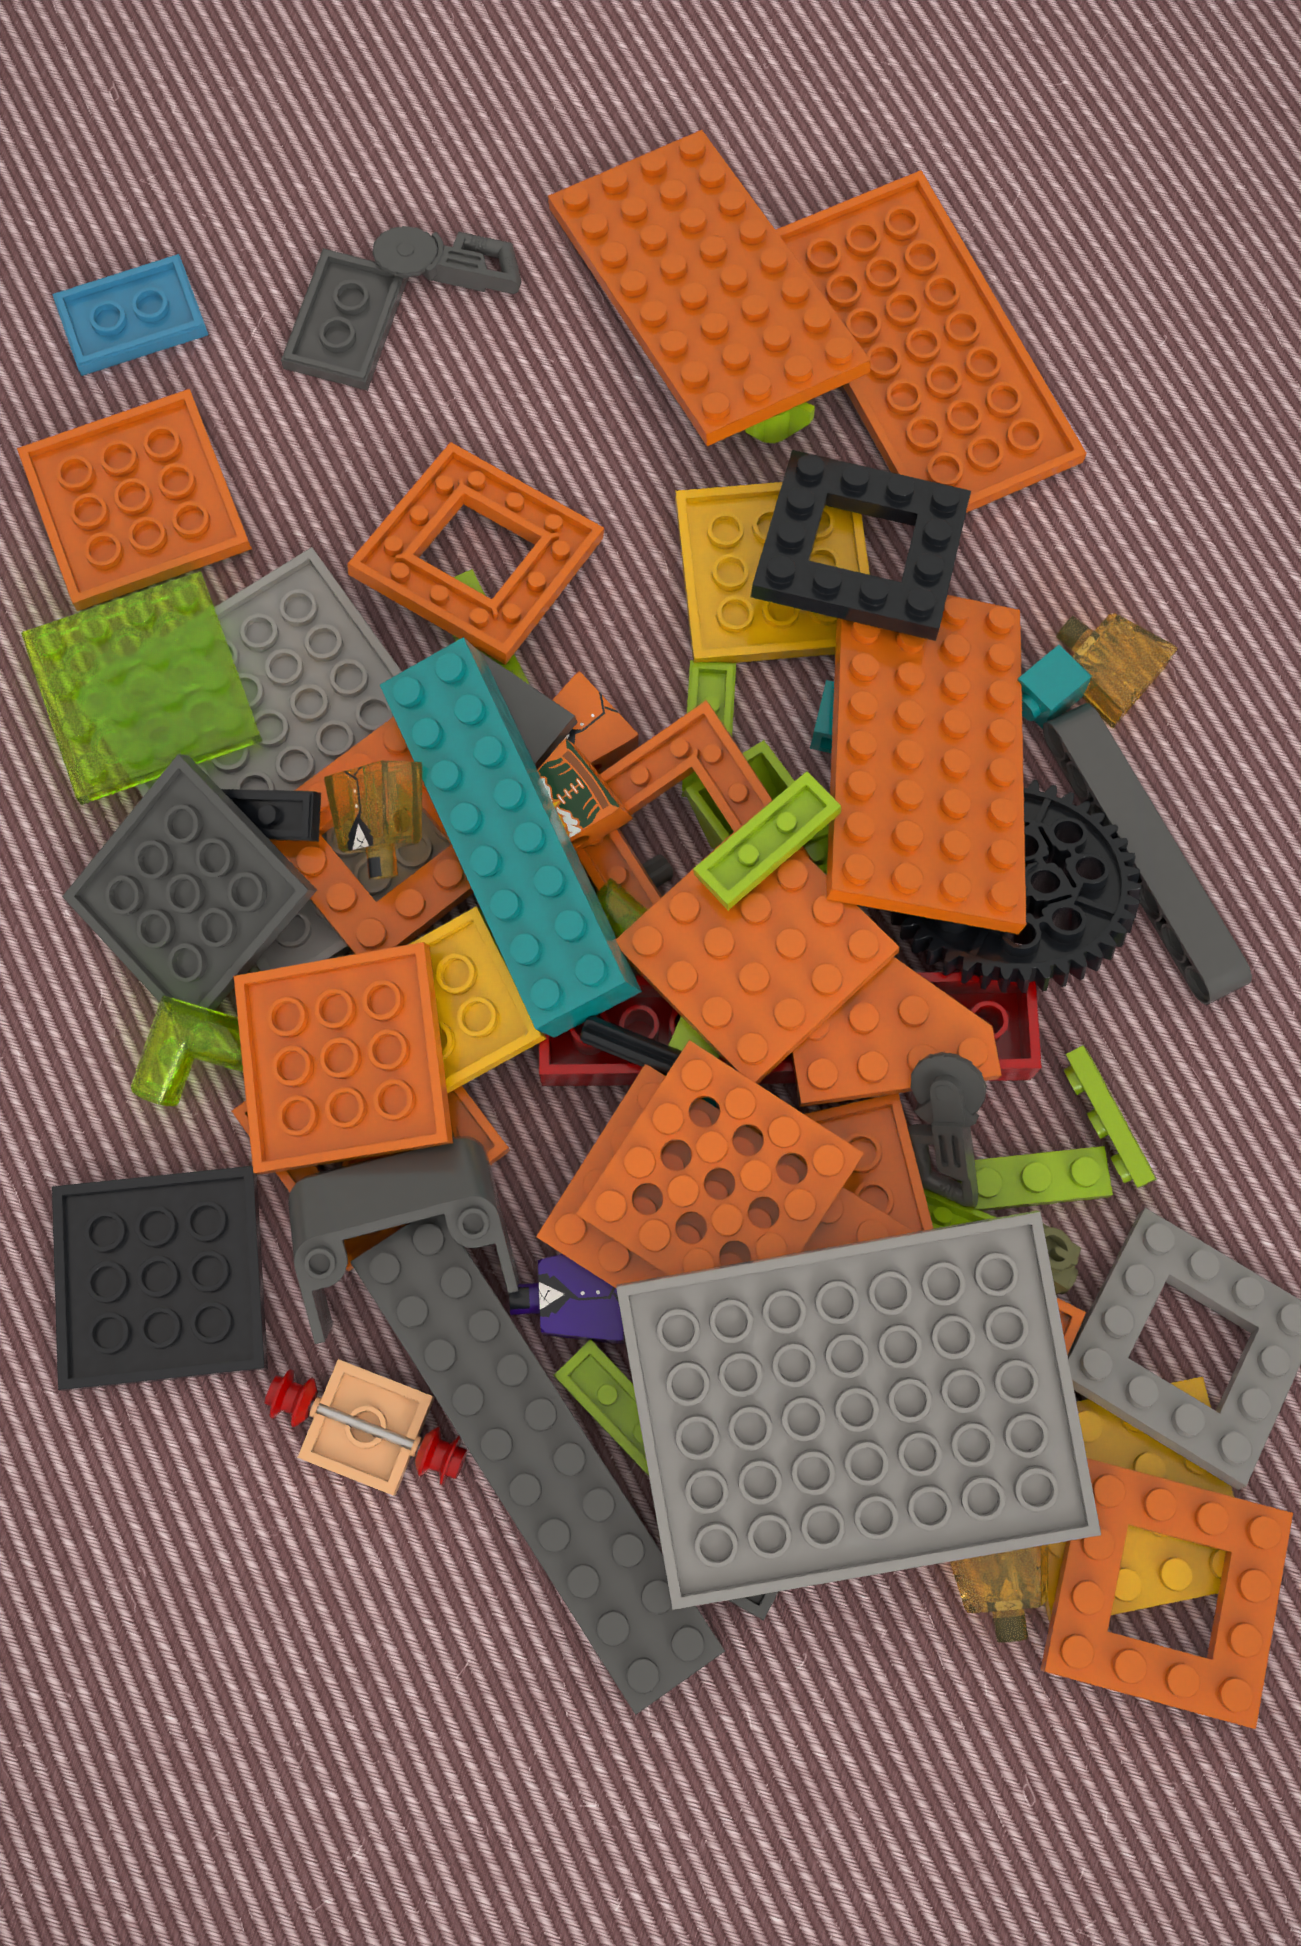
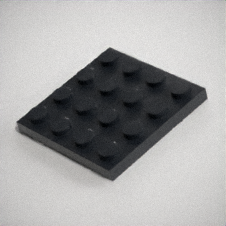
M253 1166L52 1186L59 1391L268 1369L257 1174L253 1173Z

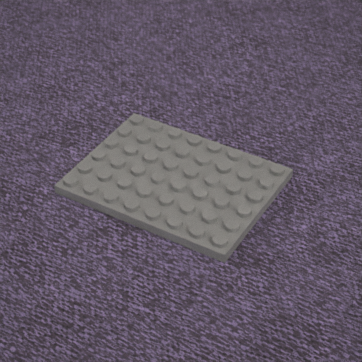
M311 547L74 693V695L143 797L178 754L189 755L220 789L294 791L393 717L380 684L402 671ZM397 780L361 805L360 818L371 830L370 835L373 836L372 846L348 851L347 842L350 840L348 835L360 810L359 808L322 835L376 902L451 845ZM380 856L382 876L368 878L367 859ZM308 900L255 963L261 971L337 958L351 950L314 904Z
M1031 1211L617 1284L618 1301L672 1610L1101 1535L1041 1212Z

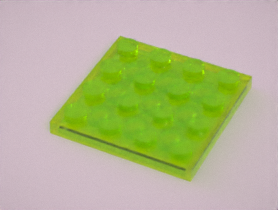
M201 571L21 632L75 797L81 805L159 778L178 754L189 755L196 764L263 741Z

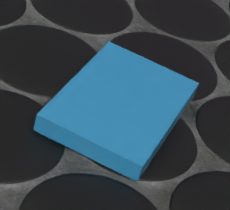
M179 254L52 294L81 376L209 335Z

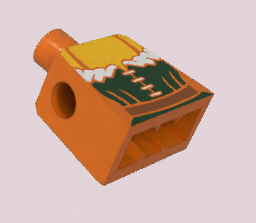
M567 738L557 746L537 769L576 852L633 819L582 751Z

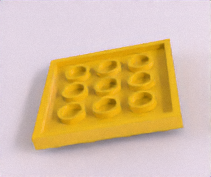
M783 482L678 490L675 492L694 663H739L835 654L836 617L750 597L756 570ZM825 506L810 561L870 575L862 514Z
M1203 1377L1171 1383L1211 1408ZM1089 1399L1076 1402L1087 1458L1234 1497L1232 1487L1103 1407ZM1128 1525L1111 1615L1218 1594L1226 1551ZM1066 1541L1032 1547L1049 1624Z

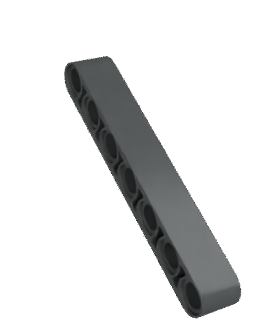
M1085 703L1043 724L1045 741L1081 803L1086 801L1091 803L1090 816L1104 812L1106 816L1103 826L1114 824L1118 826L1116 838H1127L1126 852L1135 853L1136 858L1133 867L1140 869L1137 883L1141 884V891L1138 900H1140L1142 908L1195 997L1204 1005H1208L1250 984L1252 974L1245 957L1097 710L1091 704Z

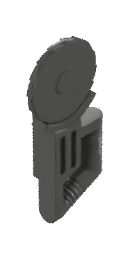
M409 226L390 228V230L381 233L374 242L372 253L376 265L383 272H387L395 277L409 278L423 274L429 281L485 292L487 288L515 294L521 286L522 281L511 242L459 231L453 247L443 244L437 232L432 233L431 236L427 231L424 232L417 227ZM484 255L498 258L501 272L487 269Z
M945 1052L929 1054L922 1060H919L912 1071L910 1086L918 1102L914 1112L921 1119L932 1124H914L908 1127L922 1186L962 1206L976 1207L978 1203V1186L970 1126L976 1124L979 1115L976 1112H978L986 1099L987 1086L982 1073L972 1064L973 1062L960 1057L958 1054ZM928 1145H934L937 1171L961 1181L962 1184L932 1170Z

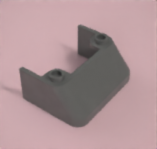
M454 1137L453 1144L392 1153L311 1174L300 1179L290 1192L288 1206L294 1267L315 1344L326 1341L333 1325L324 1288L337 1283L346 1271L348 1256L344 1244L345 1239L444 1214L449 1233L458 1244L468 1248H479L496 1244L508 1293L518 1291L519 1275L489 1158L484 1146L472 1137Z

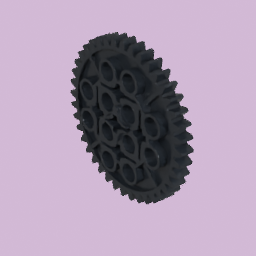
M1033 780L1028 788H1024L1026 926L1019 934H1013L893 911L891 914V924L901 926V940L913 939L911 951L914 954L928 950L927 965L930 966L940 960L944 961L942 974L945 976L956 969L961 970V983L966 984L975 975L979 977L981 989L985 990L991 983V980H997L1000 991L1006 993L1010 982H1016L1021 993H1027L1031 981H1035L1042 992L1047 991L1050 978H1053L1061 987H1065L1069 973L1075 978L1082 980L1085 977L1087 967L1098 971L1102 959L1111 960L1116 947H1122L1127 933L1131 932L1140 903L1138 898L1141 891V884L1137 883L1140 869L1133 867L1136 858L1135 853L1126 852L1127 838H1116V832L1118 831L1116 824L1103 826L1106 816L1104 812L1089 815L1091 806L1089 801L1075 806L1073 804L1075 793L1070 792L1059 798L1056 796L1057 786L1052 785L1045 792L1039 791L1038 781Z

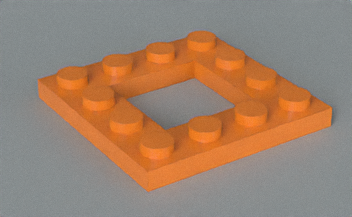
M450 442L347 563L348 575L457 638L461 639L464 637L475 648L506 665L603 540L604 527ZM463 505L535 545L492 599L420 559V556Z
M707 700L599 774L627 811L633 815L695 772L733 831L741 826L758 809L761 811L773 800ZM619 828L576 852L583 867L624 931L662 897ZM802 846L800 850L813 862L805 847Z
M394 716L294 790L321 793L319 842L270 840L317 889L309 900L354 954L407 945L474 893L451 844L376 902L322 837L324 833L359 808L357 780L343 771L354 775L359 767L362 766L354 776L358 778L361 805L397 780L451 844Z
M1087 1458L1101 1535L1066 1541L1040 1670L1256 1729L1293 1513ZM1128 1525L1226 1551L1207 1658L1108 1632Z

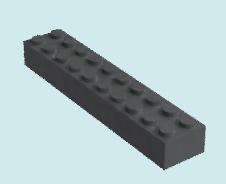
M441 1214L411 1222L352 1260V1266L635 1715L724 1653L725 1650L696 1606L672 1610L662 1552L465 1247L458 1244L450 1235L445 1216Z

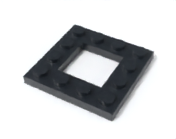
M792 450L756 570L750 597L936 641L971 491ZM825 506L915 526L901 582L810 561Z

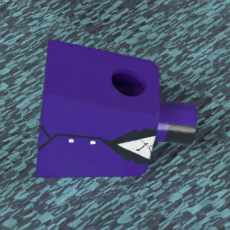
M563 1254L538 1260L539 1283L519 1284L518 1291L509 1293L510 1315L540 1313L541 1333L544 1336L585 1341L591 1339L594 1342L624 1344L623 1324L617 1289Z

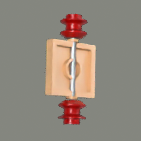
M339 1359L336 1362L322 1398L317 1397L318 1390L315 1378L311 1377L303 1385L294 1382V1370L289 1369L284 1377L276 1375L271 1382L264 1402L265 1405L271 1406L270 1418L274 1419L281 1411L291 1414V1426L296 1427L309 1416L313 1417L297 1458L393 1496H396L411 1456L416 1457L415 1466L419 1477H422L431 1469L439 1473V1483L442 1486L447 1477L457 1479L468 1450L460 1447L462 1440L460 1435L450 1443L441 1439V1428L436 1427L428 1432L424 1439L420 1437L435 1398L432 1395Z

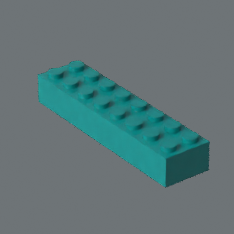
M463 637L381 683L382 692L535 1029L555 1038L585 1022L588 1017L597 1016L642 992L626 957L617 944L614 931L484 656Z

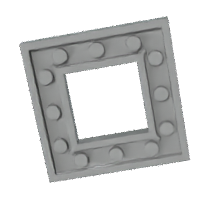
M1144 1208L1138 1214L1068 1353L1074 1390L1233 1488L1240 1490L1248 1484L1301 1365V1300L1154 1212ZM1165 1282L1251 1333L1216 1411L1129 1359V1355Z

